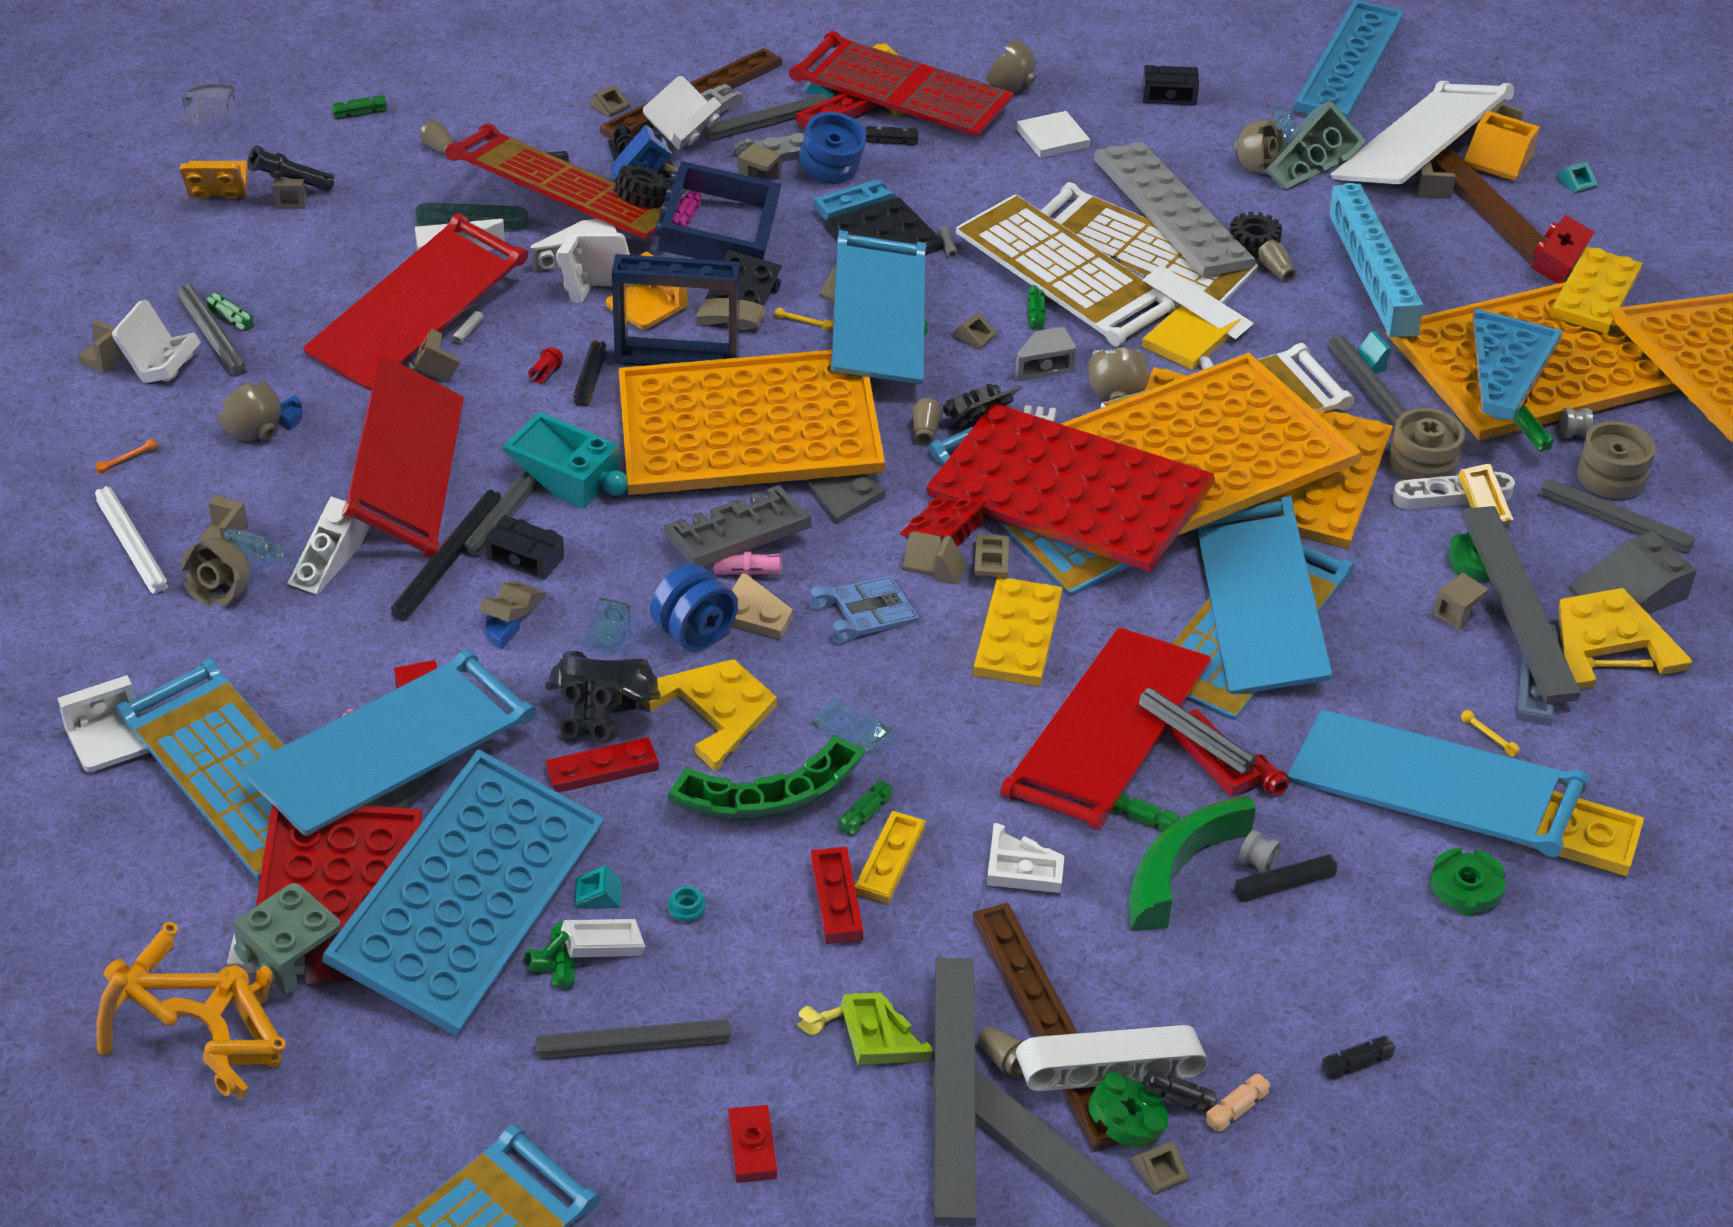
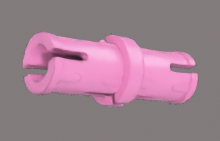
M744 552V554L733 555L714 562V575H741L743 573L752 578V575H781L782 572L781 554L760 555Z

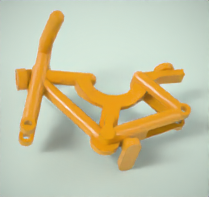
M166 922L163 924L160 932L134 961L133 965L129 967L122 959H117L104 970L103 975L109 983L101 996L97 1015V1051L103 1056L109 1055L112 1052L114 1015L123 1002L129 998L166 1026L175 1025L180 1016H190L199 1019L207 1025L212 1033V1041L205 1045L202 1059L217 1074L214 1076L217 1089L224 1096L234 1093L239 1099H242L247 1095L249 1087L234 1072L230 1065H267L272 1068L277 1067L281 1063V1053L286 1046L285 1040L278 1035L261 1006L268 998L273 980L272 971L267 966L258 969L254 983L248 985V973L236 965L225 967L219 973L150 974L166 954L174 948V938L177 935L178 926L173 922ZM145 989L215 990L204 1004L191 999L176 997L160 1001ZM231 1001L254 1040H230L228 1026L221 1014Z

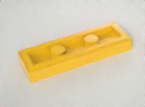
M895 811L891 812L855 884L857 896L889 905L926 829V820Z

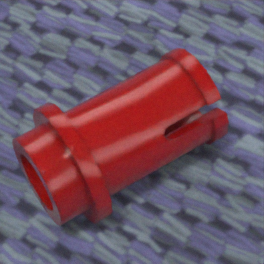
M555 347L545 348L541 351L539 360L528 370L530 378L536 372H539L532 381L543 384L554 369L561 367L563 363L561 351Z
M1260 753V755L1255 754V768L1261 773L1260 782L1263 784V790L1267 794H1273L1274 796L1283 794L1289 787L1287 773L1283 770H1278L1263 753Z

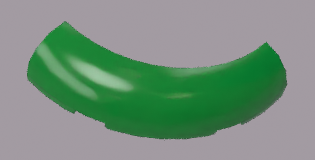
M833 735L817 754L803 764L802 768L785 776L783 773L769 777L757 778L754 783H731L730 779L707 775L686 767L668 792V801L685 810L718 818L757 819L781 815L812 804L838 787L860 763L865 754V749Z
M1249 796L1232 798L1202 807L1180 818L1156 837L1142 857L1131 884L1129 896L1131 931L1168 928L1173 900L1170 884L1174 875H1177L1181 868L1192 858V855L1206 845L1211 847L1224 841L1247 837L1253 829L1256 806L1252 798Z

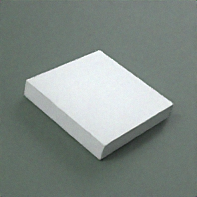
M1067 111L1017 121L1016 130L1039 158L1090 147V138Z

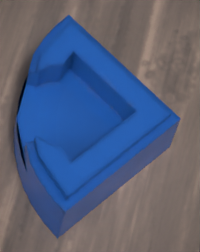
M296 395L280 403L282 413L279 423L288 430L296 427L303 416L301 401Z
M487 615L486 634L489 641L499 649H503L520 630V621L507 622Z

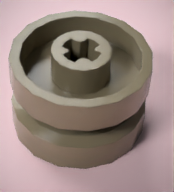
M1416 408L1404 412L1397 419L1388 460L1392 470L1406 480L1454 476L1457 472L1464 441V428L1454 416L1441 410Z
M1605 421L1596 424L1587 431L1576 474L1580 483L1587 490L1598 496L1610 499H1629L1635 497L1645 489L1656 445L1653 438L1647 432L1633 424L1620 421Z

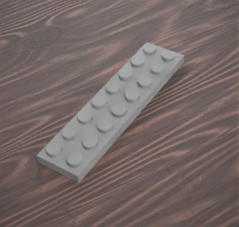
M1135 142L1131 145L1109 146L1105 149L1095 150L1094 161L1202 277L1253 268L1255 258L1233 238V235L1144 143Z

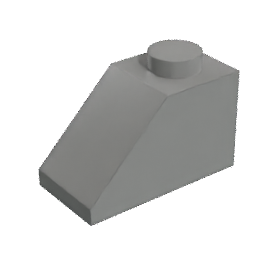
M1065 327L1035 331L1017 353L1015 371L1017 381L1074 371L1077 348Z

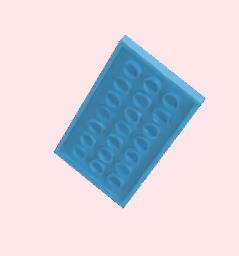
M478 749L326 949L322 962L457 1037L600 831L605 818Z

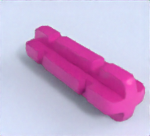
M692 190L687 192L677 208L673 224L684 227L688 225L702 202L700 192L695 193Z

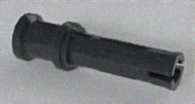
M258 145L254 146L249 153L247 167L251 171L260 170L269 173L270 177L275 179L281 177L303 179L304 184L329 192L334 185L333 174L292 162L282 153L273 154L264 151L263 147Z

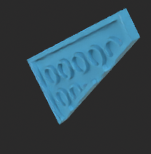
M1475 308L1473 328L1482 413L1490 414L1499 420L1508 419L1513 421L1560 343L1562 330Z

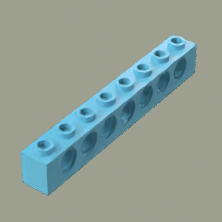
M1345 183L1333 186L1329 215L1389 337L1418 336L1423 303L1361 184Z

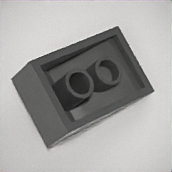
M1651 531L1625 542L1569 586V590L1575 596L1624 588L1648 614L1688 599L1697 570L1654 531Z

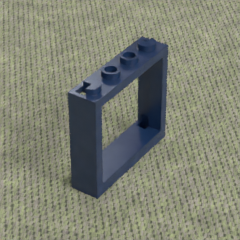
M681 161L678 172L672 171L670 185L667 188L665 201L662 204L660 217L656 224L654 234L659 236L657 250L694 259L723 261L728 250H732L764 260L782 184ZM683 189L764 207L755 242L673 224Z
M625 254L615 255L611 272L615 362L659 365L739 358L740 262ZM626 283L729 290V343L628 337Z

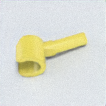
M805 1006L799 1012V1017L803 1020L797 1023V1026L807 1034L815 1036L823 1030L825 1024L830 1022V1020L844 1016L842 1006L822 1013H818L810 1006Z

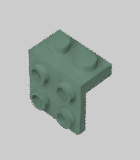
M292 883L232 922L236 939L234 950L243 963H251L257 970L267 966L273 974L271 986L275 985L286 995L298 987L294 961L336 934L341 928L340 920L299 884Z

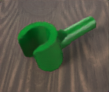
M562 931L542 951L527 949L523 960L524 962L531 963L526 971L541 974L548 973L552 964V956L569 939L568 933Z

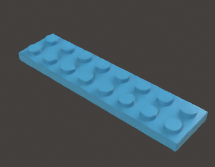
M1354 0L1296 99L1294 111L1309 115L1314 109L1331 100L1348 120L1402 23L1404 11Z

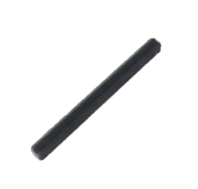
M492 489L485 492L391 606V615L394 618L404 621L412 614L465 549L464 543L500 501L502 495L499 492H494Z

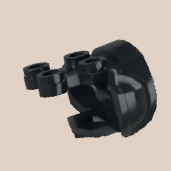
M566 651L563 653V659H560V662L552 668L549 682L545 683V689L548 691L563 687V699L567 703L574 705V716L564 719L561 723L563 736L567 739H578L584 737L587 731H591L592 738L598 743L612 742L617 738L618 727L614 721L609 719V712L614 713L638 709L639 702L658 700L661 697V693L658 690V680L652 671V667H650L646 659L641 658L619 660L588 659L582 652Z

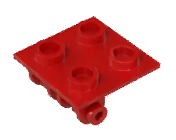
M944 497L936 498L929 502L928 507L921 514L910 520V524L900 532V535L909 536L911 532H919L940 536L942 540L947 535L951 536L958 547L960 543L964 542L982 524L984 515L980 509L986 504V500L963 498L956 501L946 500Z

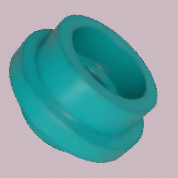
M692 886L677 888L668 900L669 913L680 921L696 920L705 912V898L697 888Z

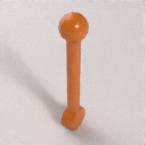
M148 439L143 446L108 462L100 461L96 463V471L98 473H106L110 467L147 450L155 451L158 443L154 439Z

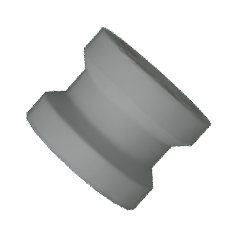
M1563 408L1560 417L1562 437L1572 438L1574 435H1579L1581 439H1585L1587 431L1593 426L1592 410L1590 408H1582L1580 411H1574L1572 408Z
M1252 830L1241 847L1238 862L1246 866L1252 864L1257 867L1260 873L1269 871L1279 856L1281 842L1275 839L1267 840L1263 838L1262 833Z

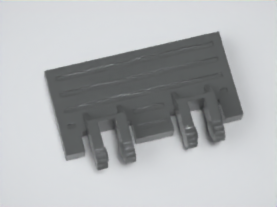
M778 485L767 489L768 499L759 492H756L750 496L751 505H748L743 499L739 498L733 500V502L710 509V519L701 512L693 514L694 525L692 526L685 522L684 519L664 525V533L670 543L690 564L696 563L705 566L811 528L812 524L811 516Z

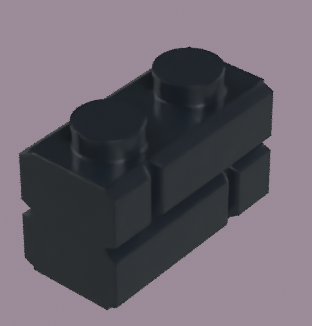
M1144 65L1142 80L1143 103L1197 105L1199 92L1198 67Z
M504 515L498 521L496 527H493L486 535L485 545L488 560L546 580L553 569L564 558L562 535L551 529L545 530L531 525L523 519L517 520Z

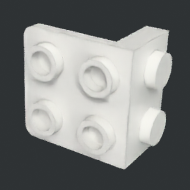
M678 76L644 106L643 114L677 150H681L686 144L688 146L693 144L706 126L710 128L719 120L721 104L715 97L707 101L683 76Z
M569 233L563 244L557 250L556 261L558 266H561L564 288L568 291L571 302L583 303L592 286H612L611 272L615 255H630L623 234Z
M147 300L139 301L112 332L113 339L143 383L159 380L167 382L175 378L179 373L178 369L183 363L193 357V351L201 343L195 332L171 337Z
M127 675L57 698L64 728L86 772H94L150 753L129 726L120 720L115 710V705L123 701L129 703L135 699L132 684Z

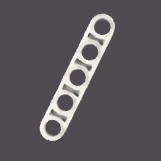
M1189 1025L1041 1036L1023 1041L1016 1049V1057L1026 1083L1034 1091L1095 1087L1109 1072H1115L1123 1077L1143 1082L1144 1076L1149 1069L1153 1068L1165 1072V1077L1170 1074L1186 1079L1201 1074L1208 1066V1059L1194 1028Z

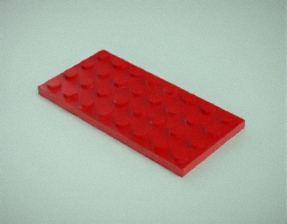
M993 402L988 408L989 410L983 414L932 478L926 489L928 496L934 498L944 497L946 500L956 501L963 498L986 500V504L980 509L983 515L1151 572L1215 483V477L1212 472Z

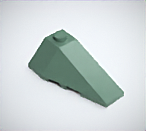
M1329 100L1314 109L1301 122L1265 171L1281 189L1285 190L1350 159L1366 140L1332 101Z

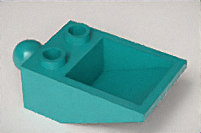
M540 411L503 445V452L555 497L583 509L603 490L612 496H620L628 489V478L620 471V445Z

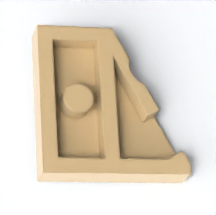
M742 573L732 589L738 598V611L731 626L781 640L793 619V609L747 574Z

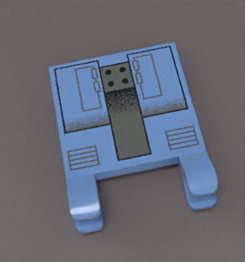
M891 576L832 589L823 586H816L811 589V595L815 600H810L809 604L814 611L826 609L836 602L848 620H838L833 624L837 634H832V639L836 645L848 643L861 635L901 627L919 621V616Z

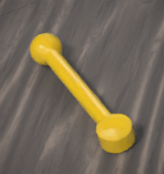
M777 308L774 311V316L777 319L787 318L819 326L826 331L833 329V321L831 320L820 321L785 312L782 308Z
M1587 657L1592 669L1594 667H1653V660H1594L1592 657Z
M1465 710L1462 712L1461 720L1464 723L1474 725L1501 745L1509 756L1515 757L1520 753L1519 746L1516 743H1508L1477 720L1472 711Z

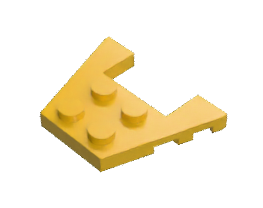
M1624 588L1560 599L1558 604V622L1562 652L1580 690L1593 688L1597 681L1587 657L1646 647L1660 675L1689 670L1692 664L1691 658Z
M735 659L659 677L657 680L658 690L661 693L660 699L640 702L651 712L677 697H681L718 731L695 744V754L713 771H716L723 765V760L730 752L734 753L739 748L740 741L749 732H753L777 706V697Z

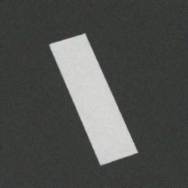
M1163 265L1157 267L1143 279L1152 287L1219 329L1241 319L1227 332L1228 335L1235 339L1254 324Z

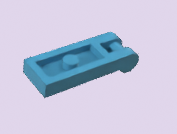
M877 179L815 198L814 209L826 220L840 214H846L866 206L897 198V196L891 190H887L886 185Z

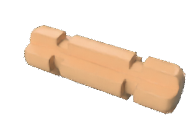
M1261 1074L1252 1075L1245 1081L1246 1084H1241L1220 1101L1221 1105L1216 1104L1207 1111L1205 1119L1207 1125L1211 1126L1216 1132L1223 1131L1230 1125L1229 1120L1235 1121L1256 1104L1254 1100L1260 1101L1269 1093V1081L1264 1079Z

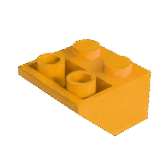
M1487 111L1477 125L1464 161L1476 170L1516 181L1534 155L1540 126Z

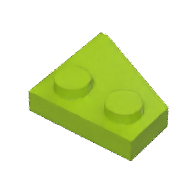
M881 992L843 995L841 1006L857 1065L923 1062L931 1059L933 1053L932 1046L928 1042L921 1044L911 1034L912 1025L903 1015L898 1014L893 1009V1005Z

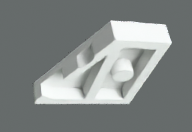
M994 823L987 885L1061 893L1064 855L1049 848H1043L1037 842L1025 836L1020 841L1006 834L1005 826Z

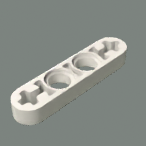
M1494 472L1506 501L1513 494L1515 481L1512 476L1506 473ZM1458 475L1399 481L1395 485L1392 498L1396 506L1405 510L1469 505ZM1439 490L1444 492L1445 495L1435 494L1431 491Z

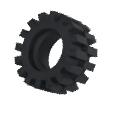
M628 164L620 168L614 192H616L618 197H621V200L630 201L629 204L633 206L638 204L640 208L646 206L648 209H653V207L658 209L660 206L662 207L665 201L666 191L670 183L669 179L664 174H659L657 170L651 171L646 166L642 168L641 165L634 167L632 164Z
M1248 212V215L1241 213L1239 217L1235 216L1233 221L1231 220L1229 232L1257 260L1258 250L1264 243L1270 240L1281 242L1282 225L1279 224L1277 219L1272 220V216L1269 214L1264 217L1262 212H1258V215H1254V212Z

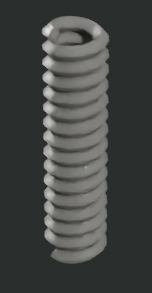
M943 225L938 229V233L943 240L947 257L953 259L957 255V249L949 227Z

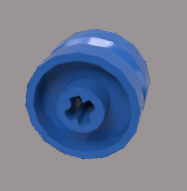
M824 112L813 116L806 125L804 140L799 151V163L802 169L809 176L823 183L837 184L851 179L857 173L861 162V155L866 144V133L857 121L842 113Z
M696 563L682 565L672 571L660 583L653 594L650 604V615L653 621L663 631L670 634L685 650L692 652L701 651L718 642L728 632L738 611V598L735 593L723 582L718 581L704 566Z

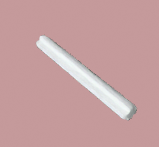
M105 486L103 489H97L95 492L97 503L150 592L153 594H158L160 591L165 592L168 588L166 584L167 579L114 491L108 486Z

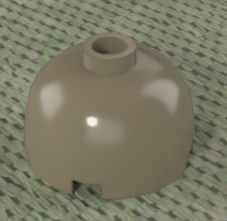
M1014 38L1004 47L1008 52L1004 53L1002 57H997L986 78L988 85L1012 93L1019 92L1024 86L1029 88L1037 76L1033 73L1036 67V59L1031 49L1017 38Z
M1262 119L1253 121L1241 131L1238 140L1235 142L1234 151L1235 155L1238 156L1239 162L1248 172L1258 175H1269L1265 169L1285 144L1283 130L1276 128L1275 124H1279L1277 120Z
M1115 348V353L1105 355V350L1099 351L1088 361L1090 387L1094 394L1104 401L1142 392L1149 381V361L1146 362V356L1134 349Z
M258 380L261 385L254 386L251 382L242 385L222 402L225 409L221 415L218 412L216 413V422L232 438L241 442H254L259 439L266 440L275 433L282 413L280 400L275 391L264 380Z
M218 538L209 539L191 546L183 554L180 565L181 572L185 570L188 580L184 582L186 590L196 601L211 607V601L221 605L220 607L235 601L246 590L251 576L249 561L241 548L231 541ZM218 586H224L227 588L226 594L215 596L213 589Z

